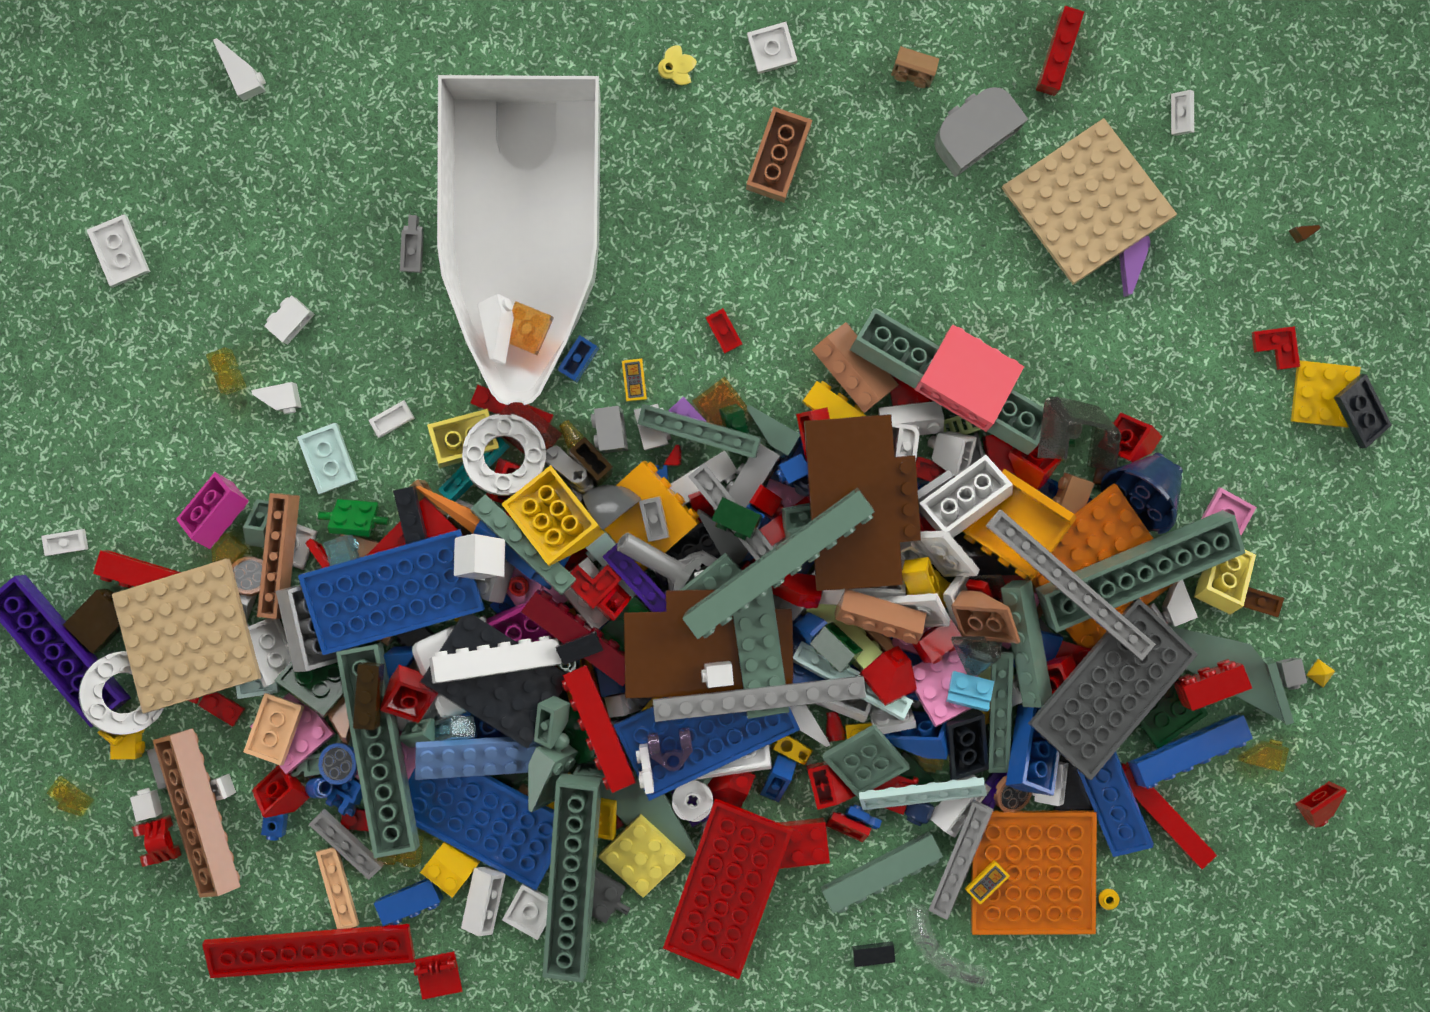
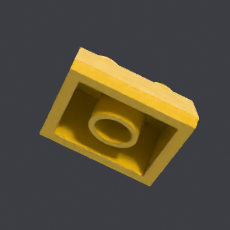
M443 842L420 873L453 898L474 871V868L480 863V860Z

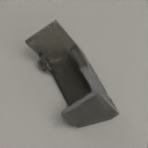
M1048 397L1044 403L1037 457L1067 460L1069 439H1077L1082 433V425L1092 427L1087 467L1116 469L1121 433L1104 411L1096 405L1062 397Z
M1002 575L969 576V579L988 582L993 598L1004 604L1001 588L1006 584ZM952 636L951 638L967 675H980L1001 657L1002 642L986 641L985 636Z

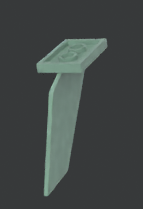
M1170 626L1198 654L1186 668L1187 670L1197 674V670L1204 667H1210L1211 669L1218 666V662L1226 659L1243 664L1252 689L1235 696L1283 721L1285 725L1294 723L1276 662L1271 657L1262 659L1251 644Z
M595 761L578 764L573 775L605 777L603 770H598ZM631 761L628 762L636 783L612 793L611 789H606L602 780L601 798L617 801L616 814L627 825L642 814L677 846L685 856L695 857L697 849L667 797L663 794L649 801L644 789L640 788L639 778Z

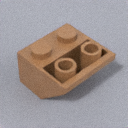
M900 46L891 75L895 76L894 78L900 82H906V80L914 82V85L919 88L930 87L936 74L939 58Z

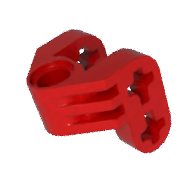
M171 815L131 827L134 837L145 835L144 846L147 854L140 856L142 867L176 859L182 855L179 845L173 846L172 837L168 828L173 826Z

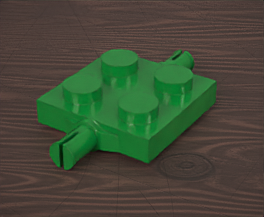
M337 499L335 508L331 512L319 511L318 520H330L328 533L370 537L371 531L376 524L387 526L389 524V517L377 516L378 502Z

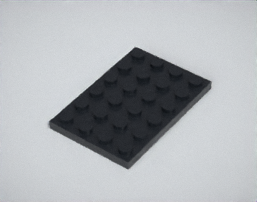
M469 614L460 617L439 652L447 651V654H455L456 649L461 648L475 651L477 646L489 645L490 648L498 647V643L510 642V645L519 643L475 615ZM429 666L420 683L527 749L534 739L538 703L552 696L559 698L564 689L562 681L565 680L563 675L566 673L555 666L433 684L431 668Z

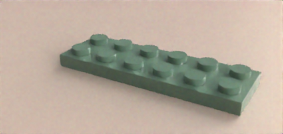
M772 587L767 589V594L760 600L756 601L754 598L750 601V606L741 613L736 611L733 614L743 689L786 684ZM789 707L746 711L748 719L790 712Z

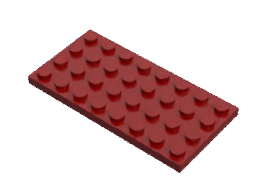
M715 799L663 949L740 979L793 828Z

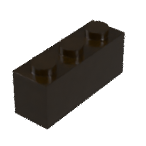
M369 662L358 664L353 720L354 729L375 730L380 727V707L382 703L385 664Z

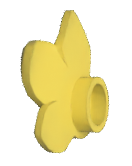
M675 45L665 52L664 59L658 65V72L664 79H672L678 85H687L691 83L688 73L694 69L697 61L690 55H682L681 46ZM665 66H670L672 70H667Z

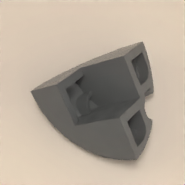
M601 485L583 495L588 511L602 530L606 529L616 519L642 500L630 489L613 485Z

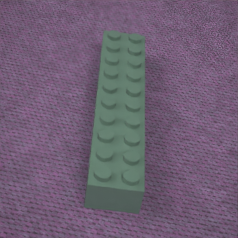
M874 308L851 346L850 351L911 387L916 388L940 346ZM1012 389L995 423L988 432L1029 455L1037 447L1053 413Z
M857 487L687 610L682 619L697 639L702 636L707 638L715 631L714 629L718 624L723 626L728 623L736 611L741 613L750 606V601L754 598L758 601L767 594L768 588L771 586L776 588L785 581L786 575L789 573L794 575L799 572L804 562L808 560L811 563L817 559L822 549L826 548L829 550L838 543L837 539L842 535L847 537L855 531L854 526L860 522L863 525L871 520L874 509Z
M1222 510L1073 573L1112 607L1116 608L1246 552L1235 515ZM1051 582L1035 588L1046 624L1056 633L1091 618Z
M383 642L336 652L374 858L416 851L420 846L403 750L399 740L400 734L397 717L381 711L380 727L377 729L353 728L358 664L363 662L385 664L382 690L383 701L389 683Z
M561 773L556 782L543 962L544 978L583 983L588 971L602 778Z

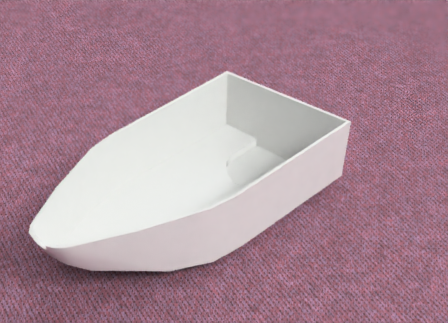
M438 75L437 248L441 276L465 341L491 394L498 402L505 405L513 402H520L526 405L532 403L541 394L582 314L595 283L599 251L601 98L599 76ZM495 294L510 299L513 306V325L506 363L503 365L489 359L477 305Z

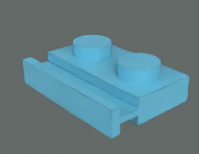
M953 671L946 702L988 712L994 681Z

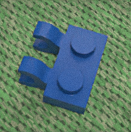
M356 778L341 785L332 784L333 790L327 797L326 804L330 807L336 806L338 812L342 815L348 814L353 817L356 812L355 805H359L363 797L360 781Z

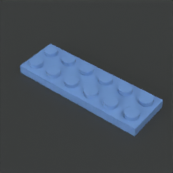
M509 737L416 742L415 779L528 773V764L536 747L541 746V744L534 742L533 739L529 748L526 749Z

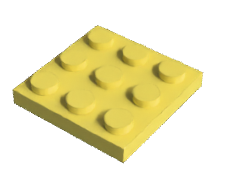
M640 814L598 857L644 898L685 858V854Z

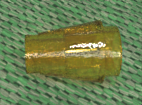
M569 420L559 425L568 449H571L584 437Z

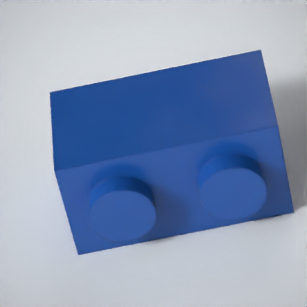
M579 335L557 370L577 383L599 348Z

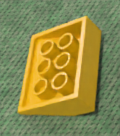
M551 465L502 503V506L548 566L589 546L605 533Z

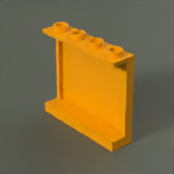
M642 461L616 486L630 489L642 500L660 496L670 537L648 542L639 502L604 530L616 543L628 532L666 553L700 521L696 511L692 508L688 509L684 504L686 502L685 499L678 492L675 494L670 488L672 486L665 477L661 478L658 475V469L651 461L649 463ZM635 561L643 569V571H646L648 569V567Z
M1004 469L1002 473L1013 484V494L962 531L965 534L963 538L973 545L975 542L982 545L980 548L989 556L992 553L998 556L999 559L997 561L1007 568L1009 565L1016 568L1015 573L1023 579L1029 577L1033 580L1038 571L986 527L988 522L998 510H1002L1052 553L1076 520V516Z

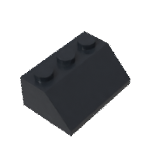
M972 708L952 718L946 724L951 780H958L989 769L985 714L980 710Z

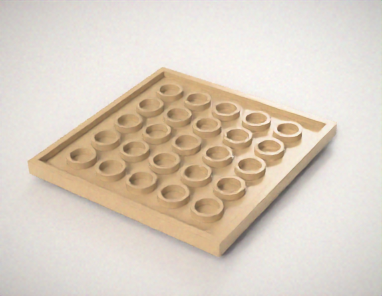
M1104 118L1002 186L1007 197L1073 285L1177 215Z
M223 559L112 594L143 714L262 678L230 559Z

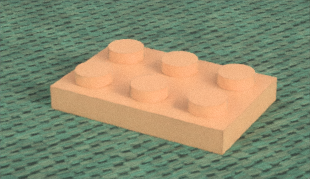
M264 693L243 752L280 766L284 765L305 706L269 693Z

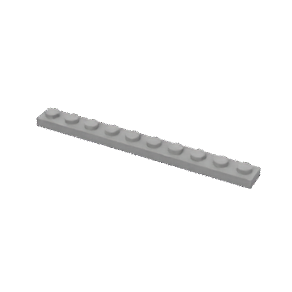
M998 510L988 522L986 527L1137 658L1143 660L1156 645L1002 510Z
M864 676L653 699L655 722L866 698Z

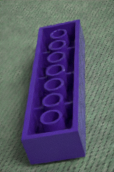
M26 575L12 577L0 588V623L89 727H95L89 722L81 709L79 688L86 671L98 661V658L63 626L66 621ZM113 676L105 682L102 689V699L111 711L116 712L131 699L129 694Z

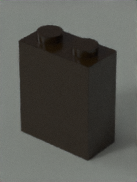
M583 437L569 450V457L587 471L595 487L601 486L612 476L613 466L586 437Z
M97 589L63 624L91 653L100 652L121 630L112 598L113 592L109 589Z

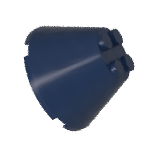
M1157 452L1154 455L1110 470L1101 481V493L1112 484H1116L1147 530L1163 534L1171 530L1176 523L1183 469L1165 458L1163 454Z

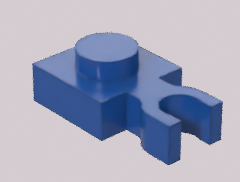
M858 805L848 807L844 814L847 818L853 821H860L875 830L880 828L882 820L870 816Z

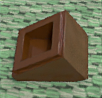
M1319 225L1299 226L1290 229L1289 233L1296 243H1299L1320 230L1321 227Z

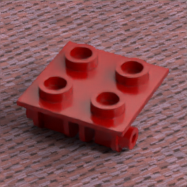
M455 951L415 959L414 975L418 976L422 1000L463 991Z

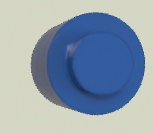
M323 777L312 778L307 782L305 790L311 798H326L331 794L333 785L324 780Z

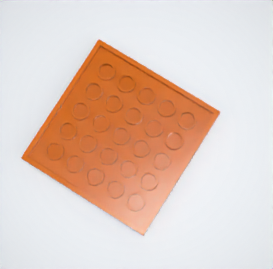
M1112 484L1075 513L1076 520L1051 554L1072 572H1076L1148 542L1153 537L1118 486ZM1039 572L1032 580L1035 588L1050 582ZM1173 584L1142 596L1139 599L1148 605ZM1132 601L1115 609L1122 614ZM1092 618L1065 629L1076 645L1090 649L1107 632Z
M1094 810L993 811L971 864V882L993 860L1010 877L981 905L971 896L972 935L1096 934L1097 812H1094Z

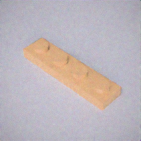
M333 847L317 851L316 856L337 929L358 926L359 920L340 853Z

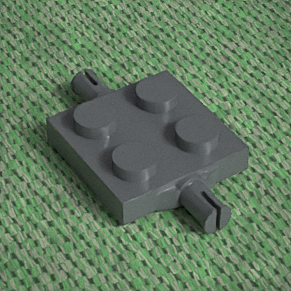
M595 870L592 916L606 924L610 915L615 910L627 916L631 907L620 902L626 886L598 870Z

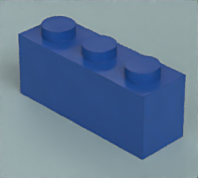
M801 453L776 467L778 471L775 472L779 482H784L787 485L808 474L807 463Z
M426 878L378 898L374 902V906L383 926L387 924L396 925L406 916L413 918L419 915L423 909L428 908V910H432L438 907L443 899L440 888Z

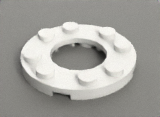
M513 414L491 415L479 421L468 432L463 444V464L469 478L480 489L494 495H514L543 472L546 461L545 443L537 428L526 419ZM496 437H513L524 448V462L518 470L511 474L495 473L485 463V447Z
M115 652L102 657L86 671L79 688V702L84 715L95 727L110 734L128 735L150 726L158 719L164 708L143 714L140 705L130 713L120 714L111 711L105 705L102 699V689L105 682L111 676L118 673L132 675L127 652Z

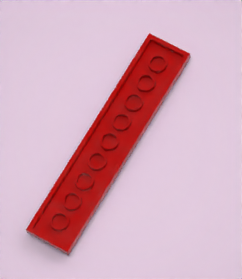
M409 924L205 939L202 944L210 978L414 963L415 960Z

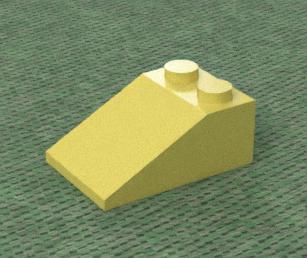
M488 409L427 425L439 468L463 462L462 452L465 438L475 424L489 416ZM496 438L487 444L484 454L499 448Z
M1245 550V554L1202 571L1194 597L1228 614H1232L1242 608L1256 555Z

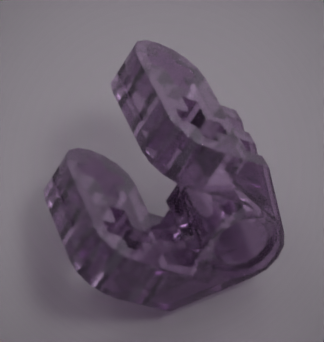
M689 727L679 728L682 750H666L664 753L661 752L658 732L648 733L647 738L651 758L669 771L679 770L693 752ZM671 755L677 756L679 758L678 764L670 765L667 762L668 757Z

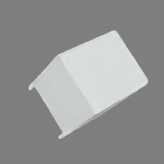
M478 534L455 538L454 576L485 580V578L496 576L504 577V539Z

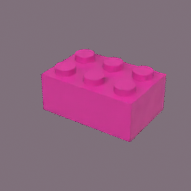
M214 472L176 520L191 540L211 549L238 514L244 510L249 500L232 481Z

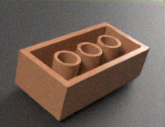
M773 106L746 184V190L783 203L785 202L811 128V119Z

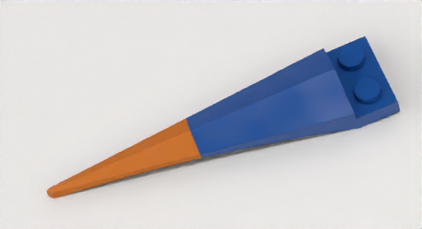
M416 486L419 492L472 534L499 538L471 512L470 508L421 486ZM505 543V560L529 579H533L549 590L552 589L537 572ZM571 555L558 562L565 567Z

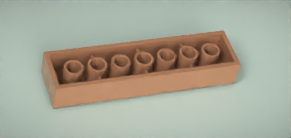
M192 728L154 739L153 744L199 897L220 896L241 887L239 883L240 876L235 870L233 863L234 856L229 850L227 843L228 836L223 830L221 823L222 816L217 810L215 803L216 796L211 790L210 776L205 770L204 756L199 750L197 734Z

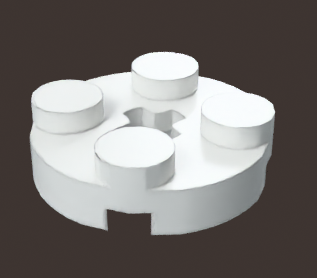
M698 779L676 788L672 796V806L677 816L692 822H697L707 817L713 805V795L710 788ZM691 795L698 798L696 800L697 805L695 806L687 803Z

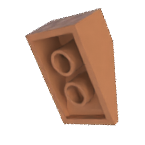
M962 590L951 605L964 639L1020 643L1010 608L980 591Z

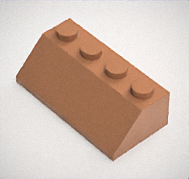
M845 322L817 344L812 351L865 413L899 384L888 372L850 351L858 335Z
M845 589L834 614L835 619L844 624L881 633L886 637H894L906 643L917 644L923 635L927 613Z

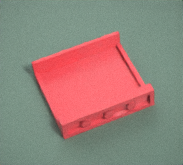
M952 325L945 334L944 340L914 390L987 432L995 423L1024 366L1015 359L1002 354L998 349L983 343L981 339L968 334L964 329Z

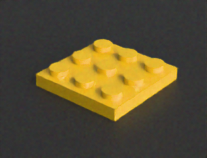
M1300 360V367L1296 368L1291 422L1349 428L1334 397L1360 375L1361 367Z

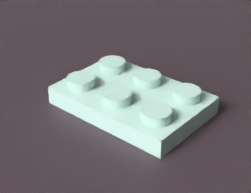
M337 423L297 437L318 494H323L358 481Z

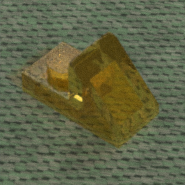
M59 776L47 792L49 796L59 802L56 807L57 809L78 816H82L94 800L63 776Z

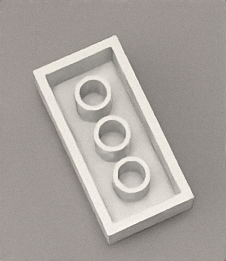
M985 455L919 503L920 513L936 531L945 530L954 538L1013 494V484Z

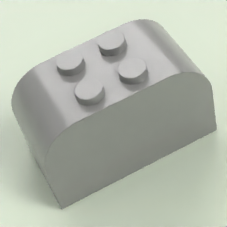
M996 87L988 88L978 95L973 93L960 108L957 105L948 112L949 115L945 118L935 136V149L954 177H957L1021 130L1028 118L1007 91Z

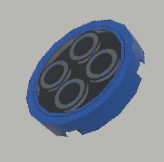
M335 743L327 746L322 751L318 767L324 780L330 784L341 785L350 782L356 776L357 764L353 747L344 743Z

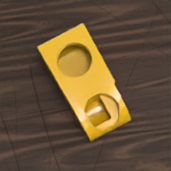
M789 735L773 742L771 745L773 750L803 765L806 764L813 752L811 748Z

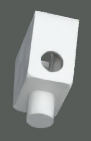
M953 431L941 432L937 436H931L928 440V446L934 449L932 460L946 471L950 470L954 476H957L970 466L977 437Z

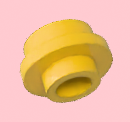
M1104 889L1098 896L1099 904L1104 909L1112 910L1119 904V895L1113 889ZM1111 896L1112 902L1107 903L1106 899Z

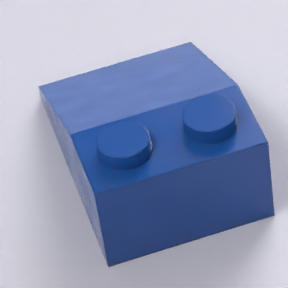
M912 711L916 721V728L884 734L893 746L927 759H947V722L935 727L926 712Z

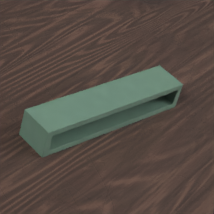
M1013 580L1002 587L1001 591L1004 605L1010 608L1020 638L1019 644L1011 643L1022 703L1023 707L1041 708L1052 696V689L1032 580Z
M928 831L821 886V890L832 912L842 913L849 908V905L865 901L868 895L872 893L879 894L885 890L886 886L902 882L904 880L903 877L909 874L911 876L916 875L922 871L921 868L939 863L943 855L932 834Z

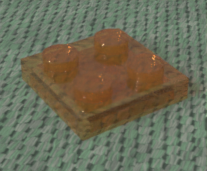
M515 301L512 309L514 319L509 344L538 355L554 317Z
M725 377L692 401L707 422L723 426L719 412L720 408L737 404L745 412L748 411L747 405Z

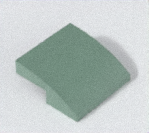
M810 503L782 508L786 539L811 521Z

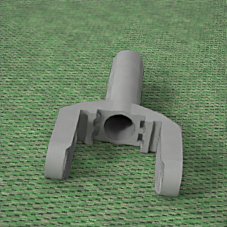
M628 532L620 538L617 544V551L666 577L668 580V591L682 589L694 569L700 570L701 563L710 566L717 560V558L703 550L689 554L684 559L676 560Z

